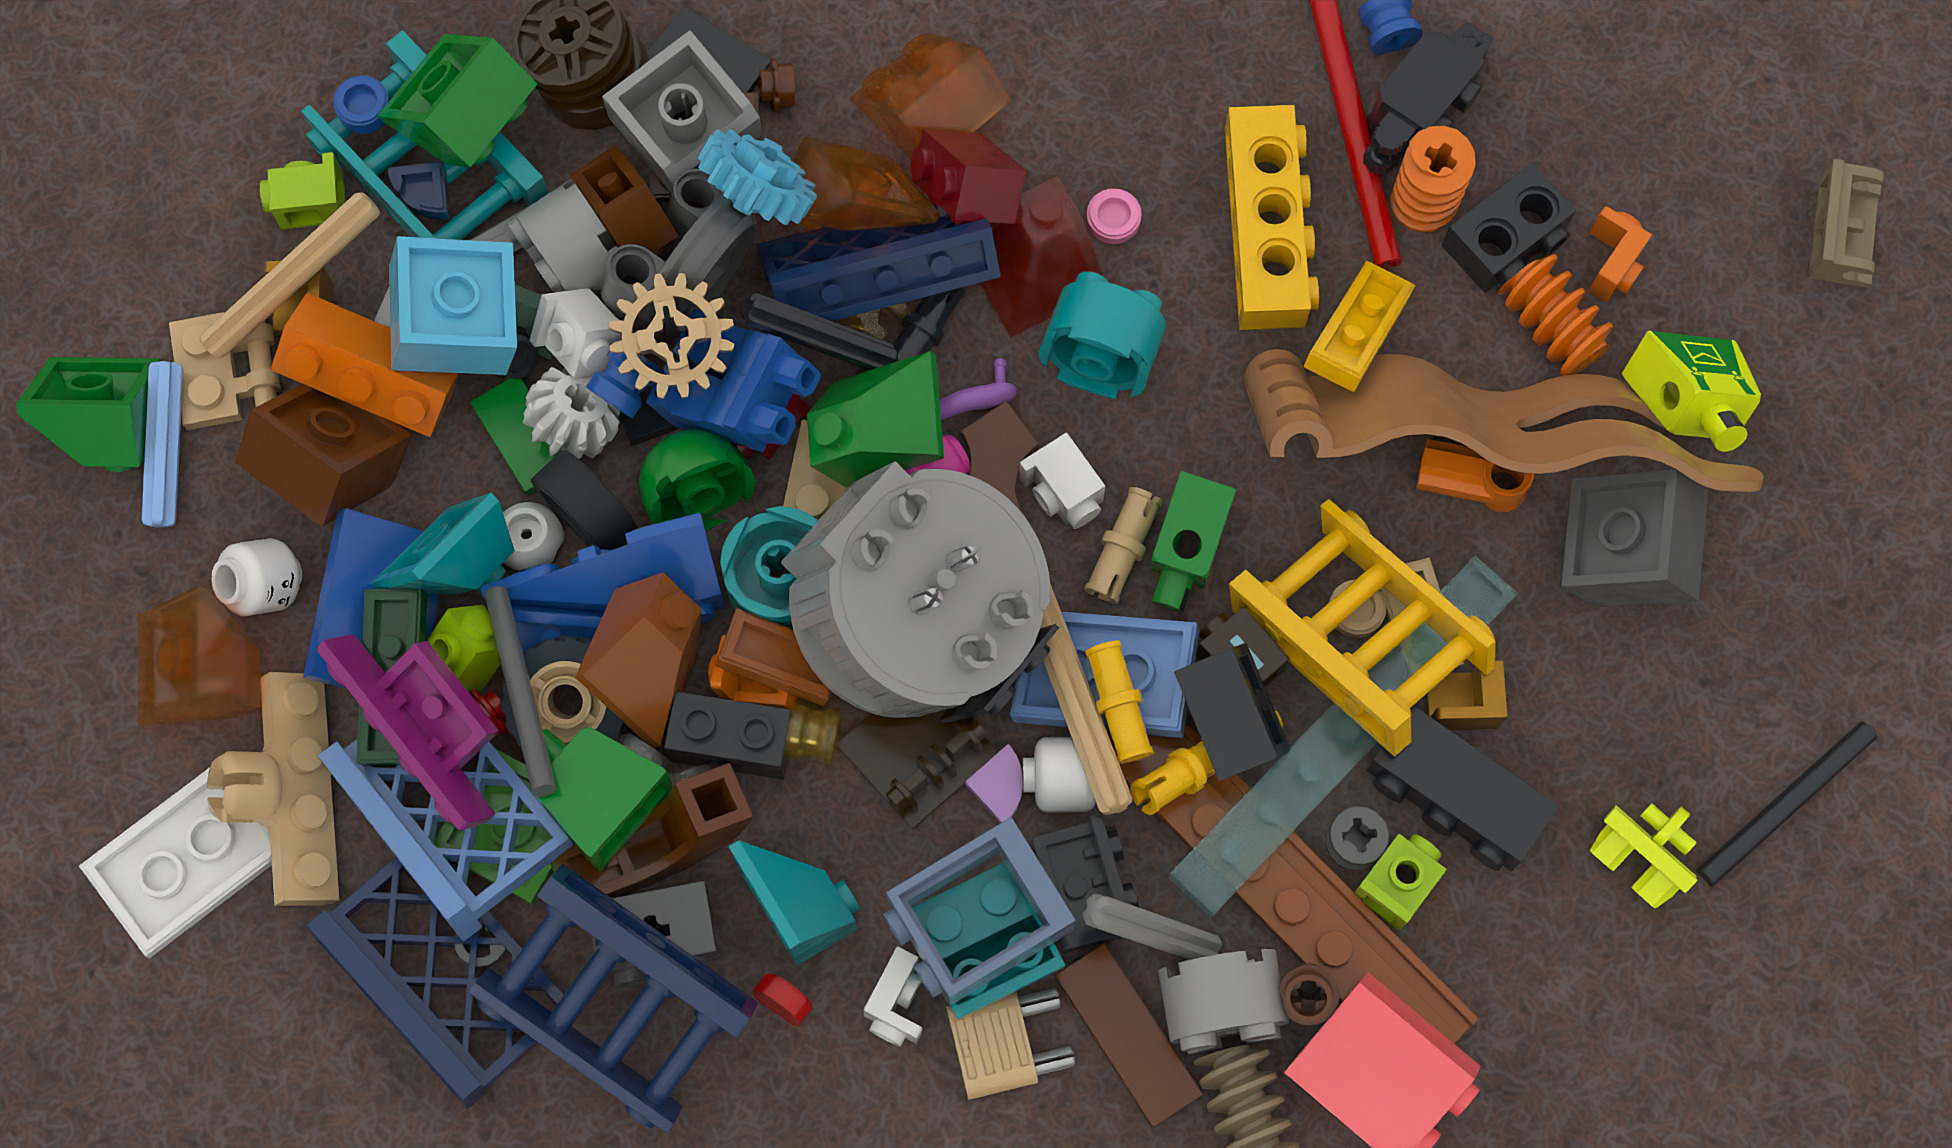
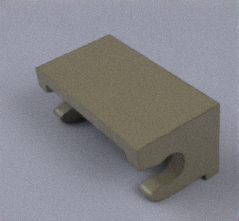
M1833 159L1819 179L1809 278L1869 288L1872 285V274H1874L1875 262L1872 261L1878 198L1881 195V185L1879 184H1883L1884 172L1872 167L1844 163V160Z

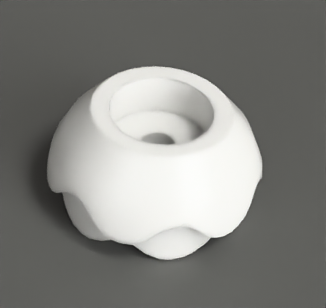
M534 502L518 503L506 509L503 515L515 551L503 563L509 568L519 571L541 564H551L558 548L564 541L563 527L553 511L542 504ZM525 531L532 532V536L529 539L522 538V534Z

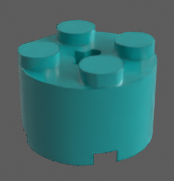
M1081 272L1078 274L1076 281L1065 286L1060 293L1039 348L1040 361L1045 368L1049 360L1059 368L1057 379L1066 385L1109 399H1116L1119 390L1133 389L1130 397L1137 396L1145 389L1166 330L1165 319L1160 313L1162 301L1158 296L1149 291H1131L1122 286L1109 283L1100 274Z
M777 506L768 508L766 512L751 518L746 517L736 524L725 540L720 562L725 588L734 610L738 608L793 629L789 609V587L796 578L791 573L783 574L780 578H773L770 571L780 572L783 565L780 562L818 522L817 519L799 509Z

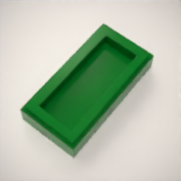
M510 378L473 399L470 403L528 497L536 492L530 481L531 478L558 453L550 457V445L546 442L532 443L534 428L523 424L524 411L527 408L525 405L527 401L526 395L529 390L521 378Z

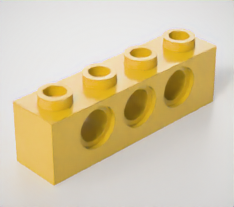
M1294 105L1229 107L1225 124V142L1239 330L1305 327L1310 310H1317L1319 305L1318 279L1316 276L1308 277L1307 259L1314 258V229L1312 225L1304 226L1303 208L1310 207L1309 175H1300L1299 158H1305L1306 156L1305 125H1296ZM1271 162L1278 166L1281 171L1272 174L1265 173L1256 164ZM1275 212L1282 216L1285 221L1280 224H1269L1260 217V214ZM1269 262H1277L1284 265L1289 273L1282 276L1272 275L1264 269L1263 265Z

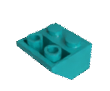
M1004 863L912 907V910L954 979H957L1043 926ZM1052 943L955 1002L950 1008L956 1019L959 1020L1064 968L1065 963L1055 944Z

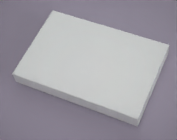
M210 768L79 865L147 958H151L272 865L270 835L267 827L260 823L221 822L211 813L207 801L208 797L223 798L224 790L207 788Z

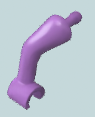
M998 358L993 363L995 383L962 389L940 399L941 421L967 411L997 407L1006 400L1007 402L1012 401L1016 397L1017 388L1010 383H1006V360Z

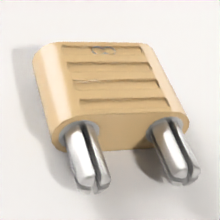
M1056 988L1019 997L1017 992H1014L959 1020L956 1019L950 1006H946L968 1100L1038 1083L1037 1075L1075 1065V1057H1070L1035 1066L1037 1063L1073 1055L1074 1051L1070 1046L1032 1055L1023 1017L1060 1008L1061 999L1020 1007L1058 997L1059 993Z

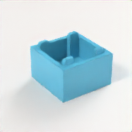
M397 236L389 264L391 370L506 375L517 349L513 243Z

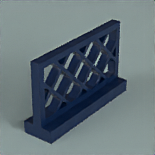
M929 200L756 244L773 299L830 321L1001 277L992 228L987 218L957 225L950 220V217H944L948 214L940 206L931 203ZM901 228L898 231H892V229ZM923 231L931 232V233H927V234L920 235ZM848 241L845 245L838 244ZM870 245H876V246H877V247H873V248L866 249V248H867L868 246H870ZM795 255V256H793L791 259L784 258V257H788V256ZM817 258L825 259L823 261L813 263Z
M395 857L330 913L326 910L322 911L307 924V927L314 939L468 1110L486 1094L485 1090L539 1043L528 1034H525L513 1045L514 1032L523 1031L509 1021L502 1023L498 1021L473 1020L474 996L468 993L478 980L476 979V957H478L479 948H490V945H503L507 953L512 957L513 963L521 952L522 947L489 911L477 920H480L482 925L488 928L489 933L494 938L480 937V929L464 942L458 936H437L439 910L426 894L399 893L401 873L406 869L398 858ZM392 882L391 893H379ZM366 903H390L387 934L361 933L348 918ZM398 904L432 905L429 935L395 934ZM372 944H386L384 958ZM394 944L428 946L425 977L399 976L392 968ZM454 944H464L465 947H470L468 978L434 977L437 946L455 947ZM539 967L531 978L533 981H529L523 990L543 991L557 1006L564 993ZM409 986L424 987L423 1001ZM433 987L467 988L464 1020L438 1019L431 1011ZM448 1029L463 1030L462 1044ZM472 1030L506 1031L504 1054L484 1070L470 1054Z

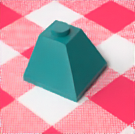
M491 492L447 507L370 584L375 589H423L427 594L458 595L473 590L482 593L481 586L497 581L504 575L506 570L501 564L515 551L499 500Z
M740 840L728 846L739 871L796 966L857 930L856 922L852 915L861 909L843 879L833 885L825 870Z

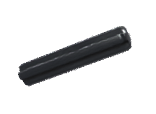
M758 293L751 294L748 297L746 305L742 310V318L750 327L867 370L894 363L898 358V351L889 342Z

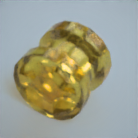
M795 701L788 729L786 758L799 760L806 755L816 757L821 764L833 765L837 749V738L841 727L842 709L828 707L824 711L812 710L807 703Z

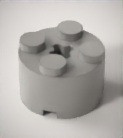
M570 179L515 215L516 217L507 222L522 247L528 252L535 263L534 265L554 293L589 288L596 296H599L609 256L618 246L615 245L606 228L576 184ZM621 276L619 279L623 280L627 276Z
M1261 949L1263 961L1257 962L1254 959H1247L1246 950L1179 962L1180 975L1174 976V972L1167 967L1159 969L1158 976L1170 1043H1180L1181 1051H1187L1188 1055L1223 1049L1221 1039L1223 1037L1240 1035L1241 1041H1246V1044H1257L1281 1039L1280 1026L1288 1024L1289 1018L1286 1015L1279 989L1281 975L1276 950Z

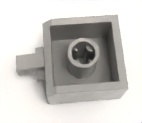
M691 30L602 96L609 119L670 193H672L676 178L682 172L690 169H699L701 161L697 157L709 136L713 135L715 130H720L726 134L727 130L731 129L740 137L749 134L755 140L763 135L760 117L751 102ZM685 111L686 117H689L690 112L693 114L692 117L686 120H682V118L675 120L674 118L677 113Z

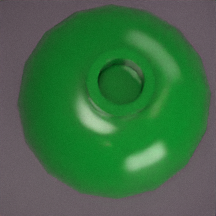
M695 428L670 434L652 448L640 467L638 493L652 524L700 513L701 516L708 514L702 518L707 532L728 521L725 519L707 518L738 503L742 497L747 504L749 503L754 493L756 479L742 452L734 443H731L717 433Z

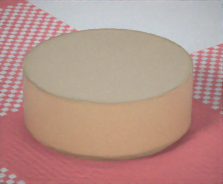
M1349 580L1339 585L1333 592L1330 601L1355 580ZM1380 590L1377 591L1340 623L1336 630L1352 638H1362L1373 634L1381 626L1386 615V601Z

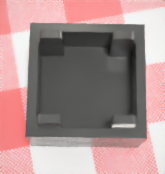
M1677 469L1572 479L1561 587L1589 605L1598 607L1699 601L1708 491Z

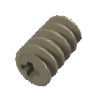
M1250 1045L1236 1046L1200 1057L1193 1062L1196 1066L1213 1067V1070L1201 1078L1199 1083L1202 1089L1220 1090V1093L1207 1103L1208 1112L1227 1114V1117L1214 1127L1215 1135L1235 1138L1225 1148H1300L1298 1142L1280 1141L1278 1135L1292 1125L1291 1119L1277 1118L1271 1115V1111L1285 1101L1284 1096L1265 1094L1263 1090L1264 1087L1278 1078L1275 1071H1260L1256 1067L1259 1062L1270 1055L1269 1048L1250 1047Z

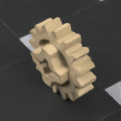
M661 273L655 274V289L647 291L644 286L636 282L633 285L637 300L632 304L627 300L619 299L616 303L621 312L626 315L624 321H609V329L615 333L622 334V340L609 345L611 354H625L627 357L618 368L621 375H625L635 370L639 374L635 388L640 392L650 382L657 384L658 399H664L668 393V388L676 386L682 399L688 398V384L694 381L704 390L710 388V383L705 373L711 369L723 374L726 366L717 358L718 353L733 352L734 343L721 339L722 332H726L734 327L733 319H718L716 315L725 305L722 297L708 303L704 299L708 284L702 281L693 291L687 289L686 276L683 273H679L674 286H666ZM674 298L693 304L703 313L705 318L690 319L676 310ZM654 303L656 315L648 328L632 333L635 321L640 313L647 306ZM664 311L669 312L670 320L674 322L677 330H687L689 335L680 340V349L678 350L680 362L678 363L674 361L673 353L669 351L666 343H656L655 336L663 334V324L665 323ZM706 340H711L705 358L698 366L690 370L687 357L694 346L698 343L706 342ZM652 353L667 363L670 375L661 374L648 368L637 355Z

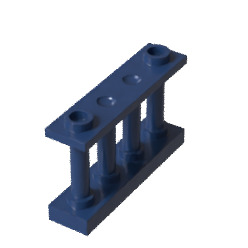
M562 863L537 895L547 903L546 910L548 914L507 972L502 977L488 967L468 993L478 999V1006L489 1017L502 1023L511 1022L625 1103L626 1111L638 1123L649 1128L657 1126L665 1133H668L683 1107L670 1097L672 1092L716 1032L723 1033L726 1030L737 1038L751 1019L758 1002ZM578 925L597 938L595 944L598 948L551 1012L524 993L523 989L568 927L574 928ZM627 960L646 973L645 980L647 984L600 1047L573 1028L572 1025L616 963H624ZM677 995L695 1008L696 1020L651 1082H649L621 1062V1060L667 997L674 998Z

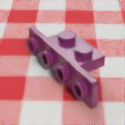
M355 635L325 639L317 647V651L327 662V669L332 678L349 690L363 708V716L366 721L385 736L399 754L398 758L402 767L410 775L418 778L435 800L434 804L438 813L446 821L454 824L459 830H465L487 823L495 815L492 807L461 768L499 730L428 641L415 643L386 673Z

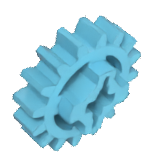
M728 129L726 134L720 130H715L713 135L709 136L697 157L701 161L699 169L710 175L707 181L715 185V188L724 192L723 196L733 202V207L750 216L751 213H760L768 221L774 216L784 225H788L790 220L799 224L805 218L817 198V194L813 192L816 187L815 184L804 179L806 172L800 169L799 165L792 162L791 158L782 152L780 145L767 138L764 141L755 140L749 134L740 137L731 129Z

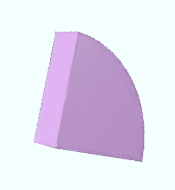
M1009 744L965 781V786L999 823L1014 816L1023 790L1021 765Z

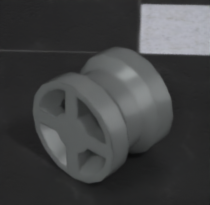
M1354 806L1343 810L1336 816L1326 834V848L1330 858L1338 866L1346 870L1361 871L1370 868L1379 860L1388 845L1389 831L1386 822L1376 811L1368 807ZM1357 826H1358L1359 830H1361V831H1363V832L1365 833V835H1370V836L1365 837L1362 833L1358 832V831H1357Z

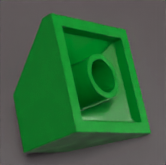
M931 351L833 382L807 413L810 466L847 488L853 482L894 461L904 470L944 459L936 355Z
M49 357L16 403L17 415L82 466L103 467L111 472H122L134 467H140L145 453L148 368L151 363L160 362L161 359Z

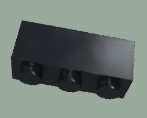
M1413 705L1410 708L1411 743L1395 757L1384 747L1381 748L1367 769V772L1375 777L1372 782L1373 786L1384 796L1395 802L1401 803L1406 798L1424 811L1421 815L1422 820L1436 832L1450 837L1455 832L1473 845L1470 853L1485 866L1497 871L1504 866L1512 872L1523 861L1560 805Z

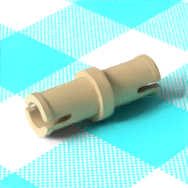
M1137 487L1129 489L1127 499L1112 531H1105L1102 537L1101 544L1104 546V549L1089 582L1084 587L1088 594L1094 595V592H1098L1097 598L1111 604H1118L1119 596L1135 561H1141L1145 555L1146 547L1143 543L1158 510L1163 505V501L1156 496L1149 500L1152 493Z

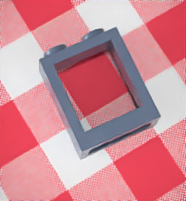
M1012 817L887 891V902L891 909L883 913L885 921L899 944L902 946L906 942L911 941L923 960L916 964L914 968L929 994L933 998L943 993L950 1006L1072 932L1076 923L1074 916ZM999 854L1043 926L957 979H954L911 906Z

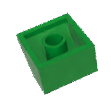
M444 34L377 116L385 124L444 163L471 168L472 165L480 163L491 153L495 146L493 139L505 124L514 121L525 111L529 103L527 97L538 83L494 38Z

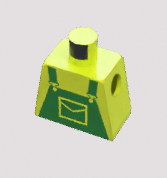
M1647 331L1622 372L1625 380L1667 431L1675 435L1710 438L1716 449L1722 452L1734 450L1746 440L1748 433L1745 424L1760 403L1761 393L1735 340Z

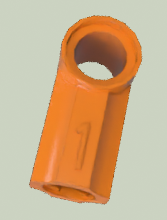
M1427 439L1416 489L1481 502L1497 512H1509L1517 509L1524 502L1534 479V473H1522L1505 469L1488 461L1466 446ZM1498 472L1508 473L1517 480L1519 487L1512 490L1502 489L1493 482L1491 476Z

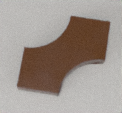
M1006 400L963 429L961 437L970 454L971 470L969 475L988 483L1000 491L1023 514L1016 495V482L1019 475L1020 462L1038 450L1039 443Z

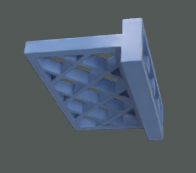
M357 740L345 749L336 741L318 755L335 780L463 942L482 928V925L477 920L573 846L570 838L490 742L480 750L476 772L464 773L482 796H484L486 785L508 786L513 790L510 811L495 812V815L487 823H484L507 825L502 851L473 850L478 825L465 829L461 849L436 848L434 839L438 822L448 821L438 813L433 797H430L428 808L404 807L401 802L405 783L420 782L418 778L410 775L402 765H397L396 768H378L356 763ZM490 763L498 773H488ZM384 781H393L392 790L388 788ZM523 803L532 814L521 813ZM415 820L426 821L424 831ZM518 826L543 827L552 837L533 853L514 852ZM447 861L458 862L457 872ZM470 863L499 864L497 880L475 897L466 885Z

